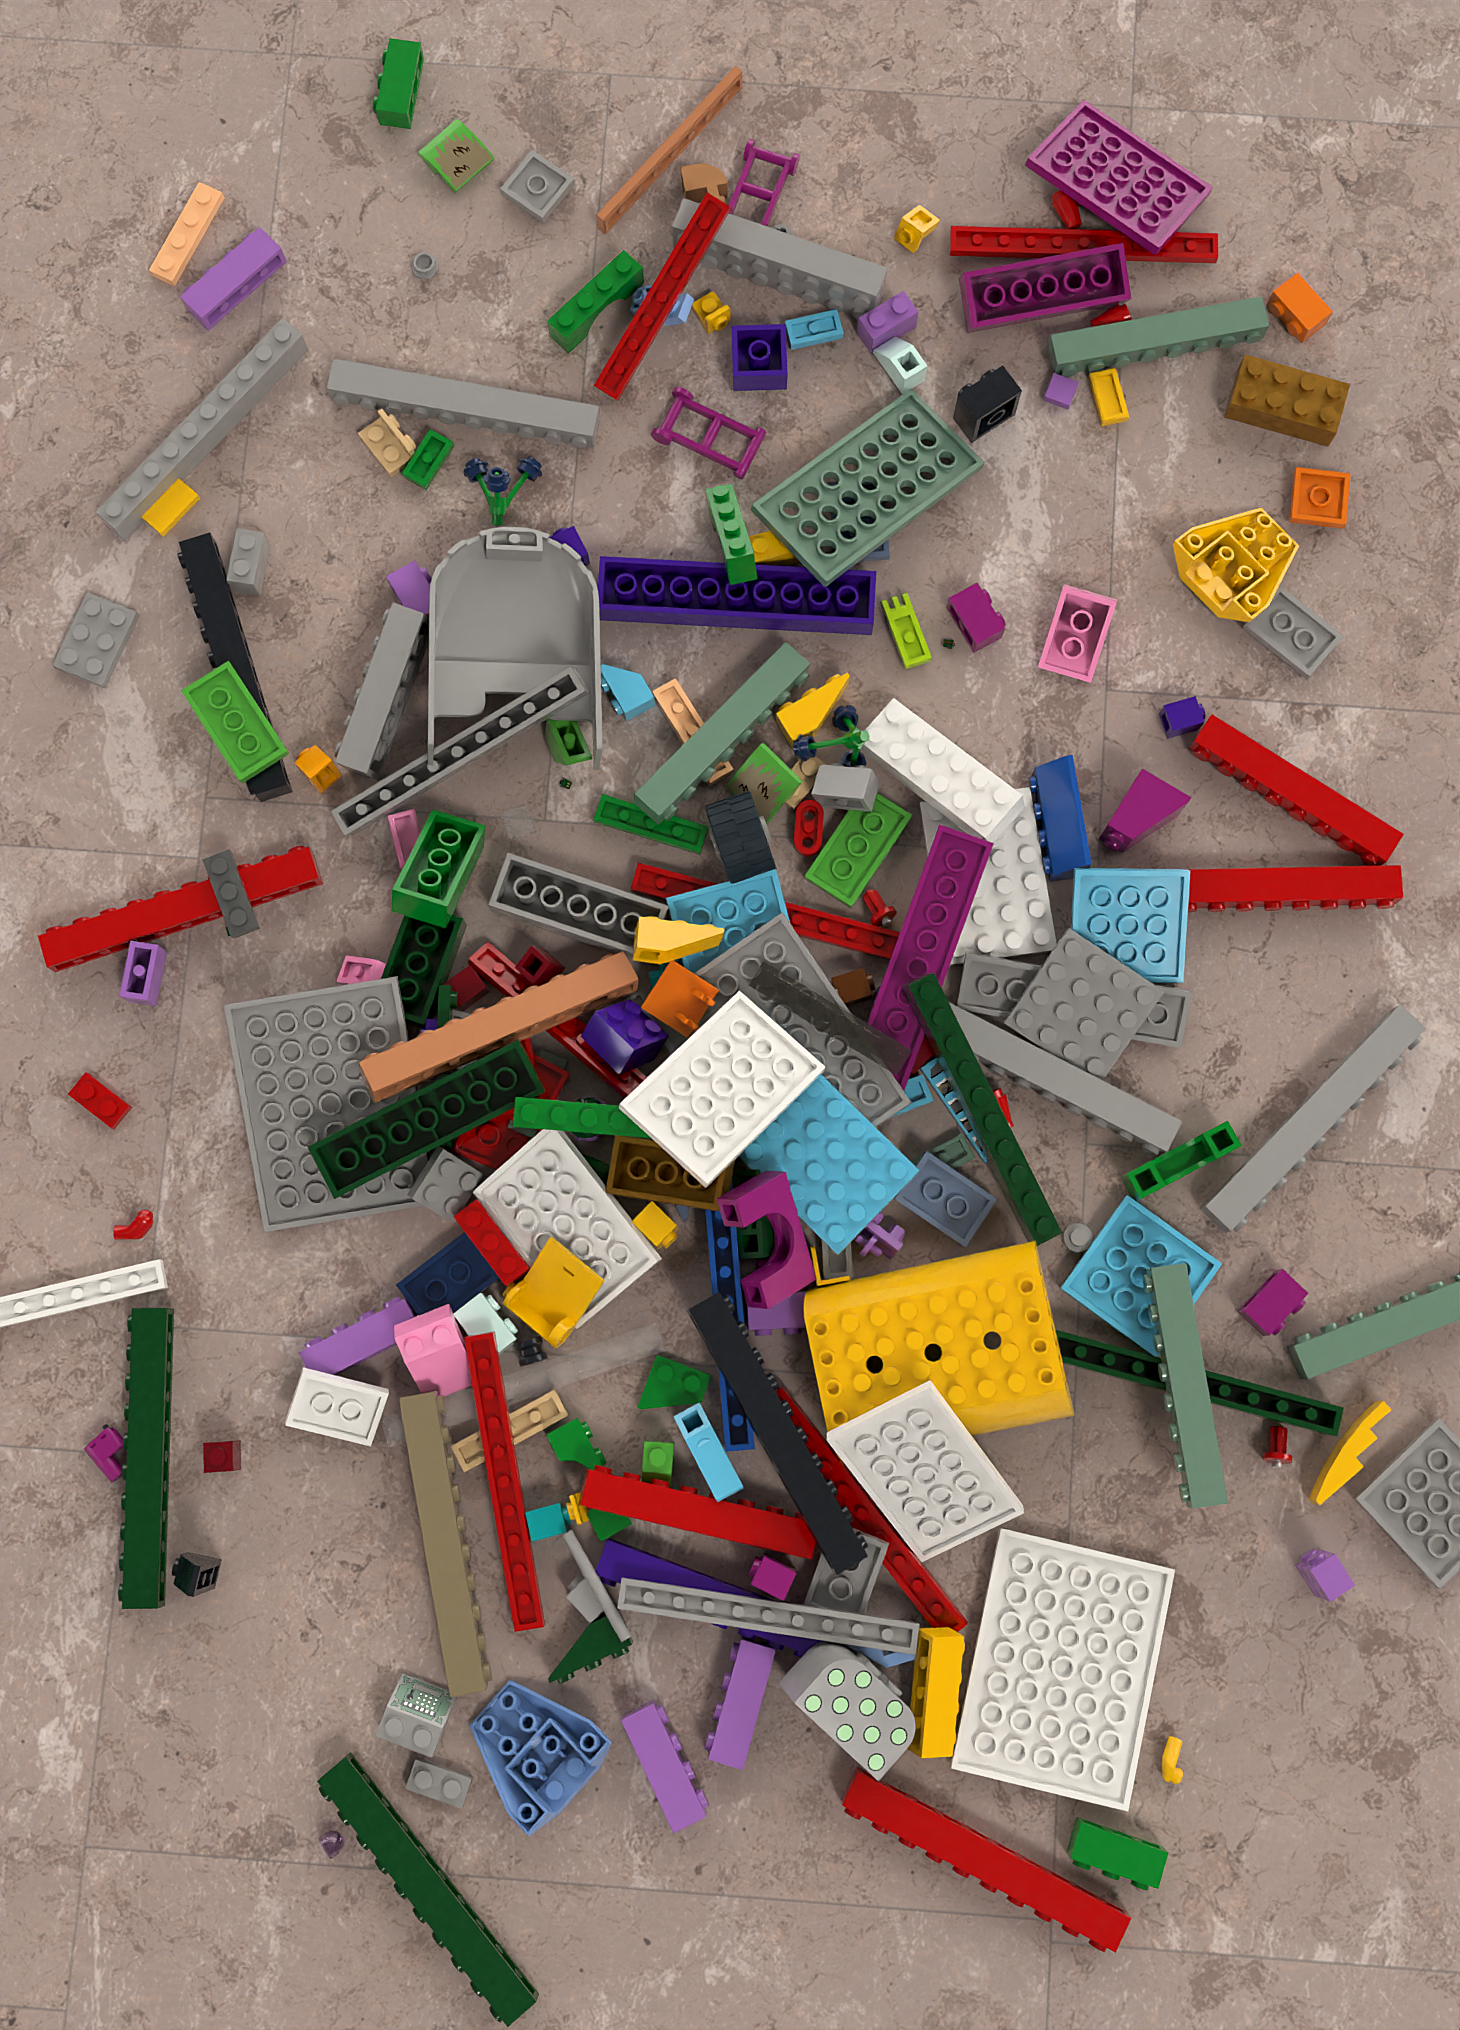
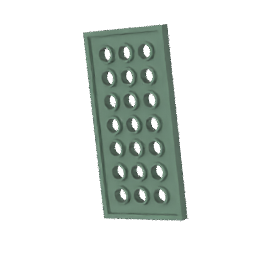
M909 389L754 502L751 506V511L814 577L826 587L979 472L985 462L912 389ZM905 420L912 421L916 427L908 428L902 422ZM892 435L896 438V441L888 442L883 436ZM929 439L934 445L931 447L925 446L921 440ZM872 449L877 455L869 457L863 450ZM901 454H911L915 460L907 461L902 458ZM949 458L953 464L944 465L939 459ZM846 463L853 464L857 470L848 471L843 465ZM891 468L895 474L892 476L886 475L882 472V469ZM928 472L933 476V479H923L920 473ZM825 478H832L837 482V485L829 486L823 480ZM870 482L876 489L867 490L862 486V483ZM903 486L910 487L914 493L910 495L904 494L900 488ZM813 493L817 496V499L809 501L803 494ZM851 497L856 503L854 505H847L842 501V498ZM882 501H889L894 505V508L885 509L880 503ZM786 507L794 508L797 514L789 516L784 513L783 509ZM832 512L836 518L827 520L822 516V513ZM870 516L873 518L874 523L865 524L862 522L861 517ZM805 526L812 527L816 533L807 535L802 531V528ZM850 531L854 534V538L845 539L840 532ZM830 546L833 548L834 553L825 554L821 551L820 547Z

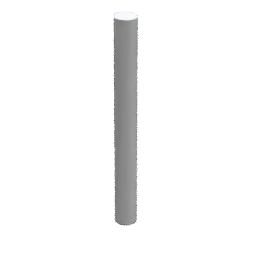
M573 1530L562 1535L565 1543L617 1636L623 1642L631 1637L628 1628Z

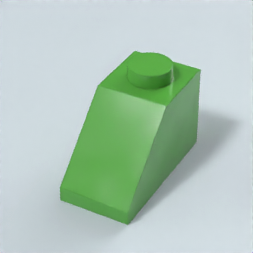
M547 719L545 740L555 762L567 766L592 760V754L577 721Z
M644 1441L642 1482L651 1484L652 1479L670 1482L669 1488H672L675 1443Z

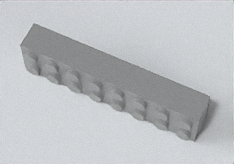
M683 198L672 225L673 249L700 203ZM728 214L700 261L708 269H719L727 272L732 277H742L751 280L758 286H768L777 289L784 295L792 294L808 303H818L827 306L830 310L837 309L838 312L853 315L857 320L881 304L885 292L888 269L887 267L732 214Z

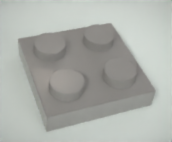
M531 150L500 188L502 196L544 223L575 185V179L534 150Z
M438 1146L407 1196L454 1224L456 1221L454 1216L463 1210L484 1174Z

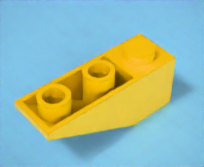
M848 672L842 676L839 674L832 676L825 682L826 685L817 690L816 688H811L801 696L802 699L795 703L789 701L779 707L775 722L792 749L798 735H811L812 737L817 735L849 684L850 675Z
M654 916L639 917L634 936L633 961L663 964L719 946L724 934V928H717L711 924H688L682 920H660Z

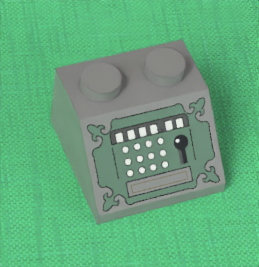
M402 1673L385 1709L376 1737L432 1758L438 1750L457 1696L450 1697L449 1690Z

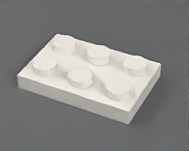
M303 1368L285 1420V1425L371 1446L389 1395V1390Z

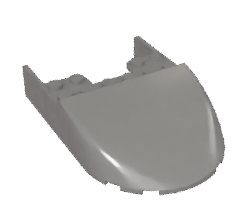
M524 527L491 528L480 531L478 536L466 541L463 539L455 544L447 552V556L440 565H437L430 585L428 765H433L434 719L436 717H477L484 711L485 693L524 695L572 666L577 668L590 693L549 717V719L588 721L592 724L593 770H599L602 755L599 595L592 572L588 571L582 563L581 556L566 543L562 545L549 538V534Z

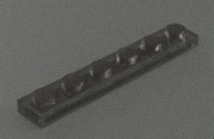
M763 961L749 984L753 989L895 1075L899 1074L912 1052L909 1048Z

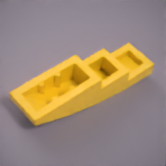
M1374 1401L1353 1422L1335 1445L1322 1467L1308 1498L1312 1504L1321 1505L1364 1467L1356 1457L1378 1439L1370 1428L1391 1411L1384 1401Z

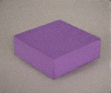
M1054 373L1043 401L1069 410L1079 382Z

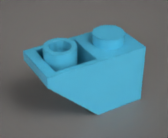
M605 664L601 665V688L604 693L610 692L613 697L610 703L618 716L622 714L627 722L655 706L654 696L641 674Z

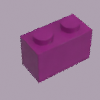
M978 582L949 597L946 606L973 653L1001 639L1006 626L1001 613L995 612L991 606L992 600L986 589H981Z
M1284 1269L1275 1270L1237 1312L1262 1336H1269L1271 1333L1275 1336L1285 1327L1286 1322L1284 1319L1290 1313L1295 1315L1306 1304L1303 1299L1309 1293Z
M764 1552L761 1558L755 1556L748 1571V1575L751 1576V1585L783 1601L797 1574L794 1567Z

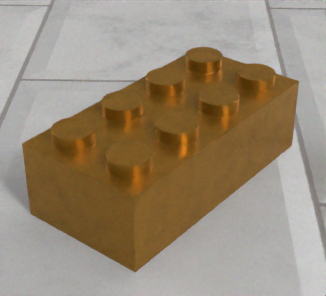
M1245 354L1237 369L1224 418L1328 447L1337 434L1350 384Z
M615 1135L606 1193L720 1212L716 1198L730 1191L735 1160L705 1188L655 1141Z

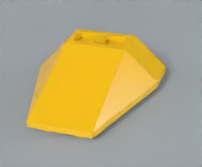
M1262 508L1192 527L1173 542L1180 579L1217 617L1251 622L1270 605L1299 548V545Z

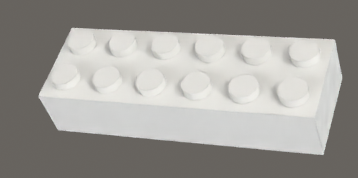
M894 698L865 729L870 737L862 745L861 752L969 835L994 843L1025 807L1022 794Z

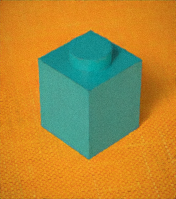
M562 1502L525 1512L532 1542L566 1533L569 1531L568 1525L572 1524L567 1507L563 1508Z

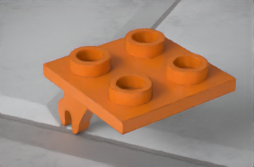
M673 960L669 962L641 1008L685 1037L690 1038L693 1031L699 1029L700 1026L698 1024L709 1006L713 1007L715 1004L714 999L720 990Z

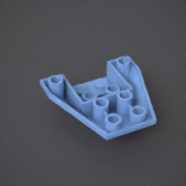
M512 1680L507 1682L469 1725L508 1815L527 1836H531L565 1809L601 1768L612 1744V1741L592 1720Z

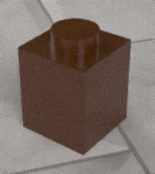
M864 968L832 977L830 981L834 989H838V994L847 1007L870 1000L872 991L875 990L871 974L866 975Z

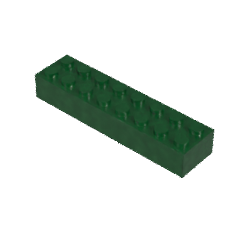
M519 1039L308 1146V1149L333 1198L336 1199L513 1109L515 1097L534 1098L544 1093L546 1089Z

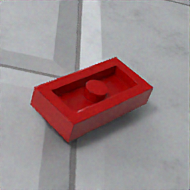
M87 1072L84 1073L68 1093L70 1097L114 1130L132 1109V1106Z

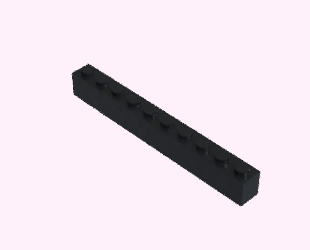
M210 532L180 541L181 552L177 553L182 568H187L189 577L185 578V582L190 594L194 593L196 602L192 604L197 618H202L204 627H201L200 631L205 644L209 643L212 651L207 653L210 664L214 669L227 661L231 663L273 728L232 591L226 581L227 575L217 542ZM283 758L246 781L250 794H255L260 802L293 792Z
M720 1292L686 1311L832 1572L838 1575L868 1557L864 1550L868 1548V1544L861 1532L855 1533L851 1527L850 1522L853 1521L849 1510L845 1505L840 1507L835 1496L838 1494V1491L831 1479H824L820 1471L823 1468V1464L815 1452L810 1454L805 1443L809 1440L800 1425L795 1427L790 1417L794 1413L786 1399L782 1401L779 1399L775 1391L779 1389V1386L771 1373L766 1375L760 1364L764 1363V1360L756 1347L751 1349L746 1338L750 1335L742 1321L736 1322L731 1313L735 1310L732 1302L727 1295L722 1297Z

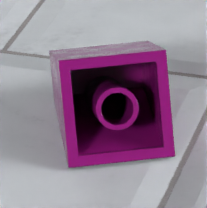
M1142 768L1099 839L1103 841V845L1114 852L1119 850L1123 853L1178 817L1191 797Z

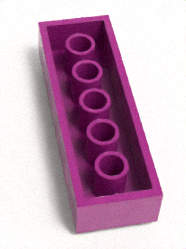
M1123 243L964 272L958 278L967 333L1106 308L1116 304L1122 305L1132 299Z

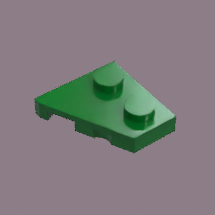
M657 1355L637 1408L650 1409L702 1403L712 1375Z

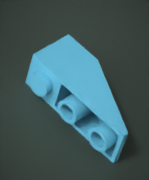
M698 1403L675 1415L674 1419L717 1502L743 1489L744 1487L701 1404Z

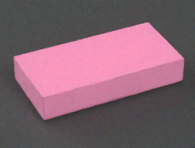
M415 809L387 815L401 869H403L421 833Z

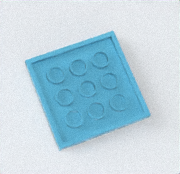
M1074 868L1071 930L1151 983H1183L1190 870Z
M777 869L734 884L728 881L666 898L672 921L682 920L688 924H711L717 928H724V934L719 946L682 957L684 967L692 973L700 970L779 914L783 913L790 922Z
M1126 1195L1059 1289L1149 1355L1158 1357L1160 1352H1156L1153 1343V1334H1157L1155 1322L1150 1321L1148 1305L1152 1304L1150 1292H1145L1143 1275H1147L1146 1269L1186 1263L1193 1304H1195L1222 1263Z

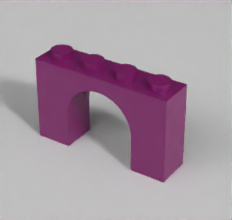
M764 1171L716 1198L724 1226L746 1227L761 1217L766 1216L773 1227L775 1241L770 1259L763 1267L741 1279L748 1307L770 1309L816 1280L813 1263L810 1259L805 1235L802 1231L786 1172Z

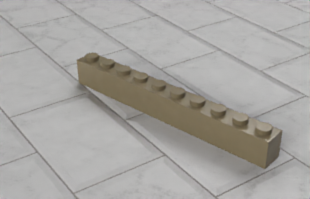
M438 1390L402 1396L399 1398L449 1694L450 1697L486 1691L488 1681H492L490 1663L484 1662L483 1651L487 1650L485 1633H479L478 1621L482 1620L479 1602L474 1603L472 1591L477 1590L474 1573H469L467 1561H471V1550L469 1543L464 1544L462 1532L466 1531L464 1514H459L457 1502L461 1501L459 1484L453 1483L452 1472H456L454 1455L448 1454L447 1443L451 1442L449 1426L443 1425L442 1414L446 1413L443 1395L438 1396Z

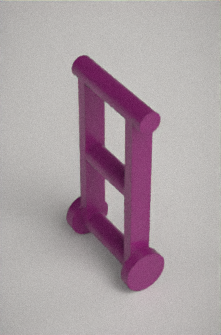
M748 139L743 155V160L746 163L729 203L731 207L729 214L733 215L741 193L770 202L761 225L768 227L788 175L794 176L797 171L800 154L794 153L792 158L756 147L755 140ZM755 158L783 167L774 191L746 182Z
M675 387L672 391L675 399L660 429L654 428L651 432V437L663 445H670L671 441L684 446L734 470V476L743 479L766 435V430L761 427L753 430L692 401L694 397L688 390L682 387ZM683 407L712 420L700 444L671 431ZM722 425L751 439L740 462H736L710 449Z

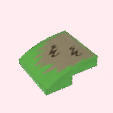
M458 119L453 121L418 152V155L435 175L438 173L454 194L495 158L476 135Z
M762 743L740 767L726 787L735 795L750 791L759 817L764 816L767 824L772 821L782 805L791 799L803 781Z

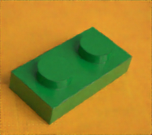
M430 429L402 472L403 478L427 490L454 448L453 441Z

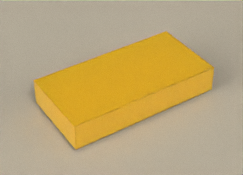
M1116 368L1089 373L1088 379L1101 426L1128 421L1129 414Z
M178 478L146 511L142 519L164 537L200 500V497Z

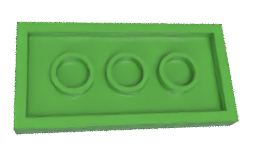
M229 661L181 690L241 783L246 782L289 755L288 750Z
M877 793L872 812L849 810L804 876V879L851 909L911 820L912 815Z

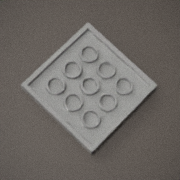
M1068 928L1010 1011L1004 1023L1057 1058L1104 1080L1162 997L1164 991Z
M1435 1418L1353 1499L1436 1588L1440 1589L1460 1570V1440L1440 1418Z

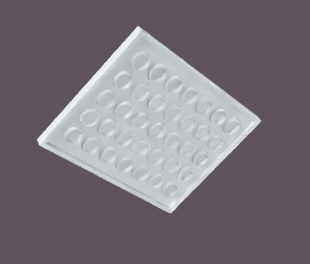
M999 1528L950 1764L951 1769L1128 1811L1175 1569Z

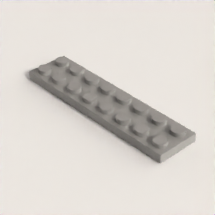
M966 952L956 1006L965 1011L1006 1018L1042 965ZM1156 985L1164 991V994L1132 1040L1181 1048L1192 992Z

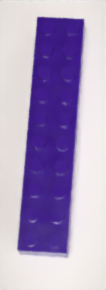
M600 556L598 575L600 621L872 635L876 571L847 570L824 587L806 567L756 565V580L730 585L724 563Z

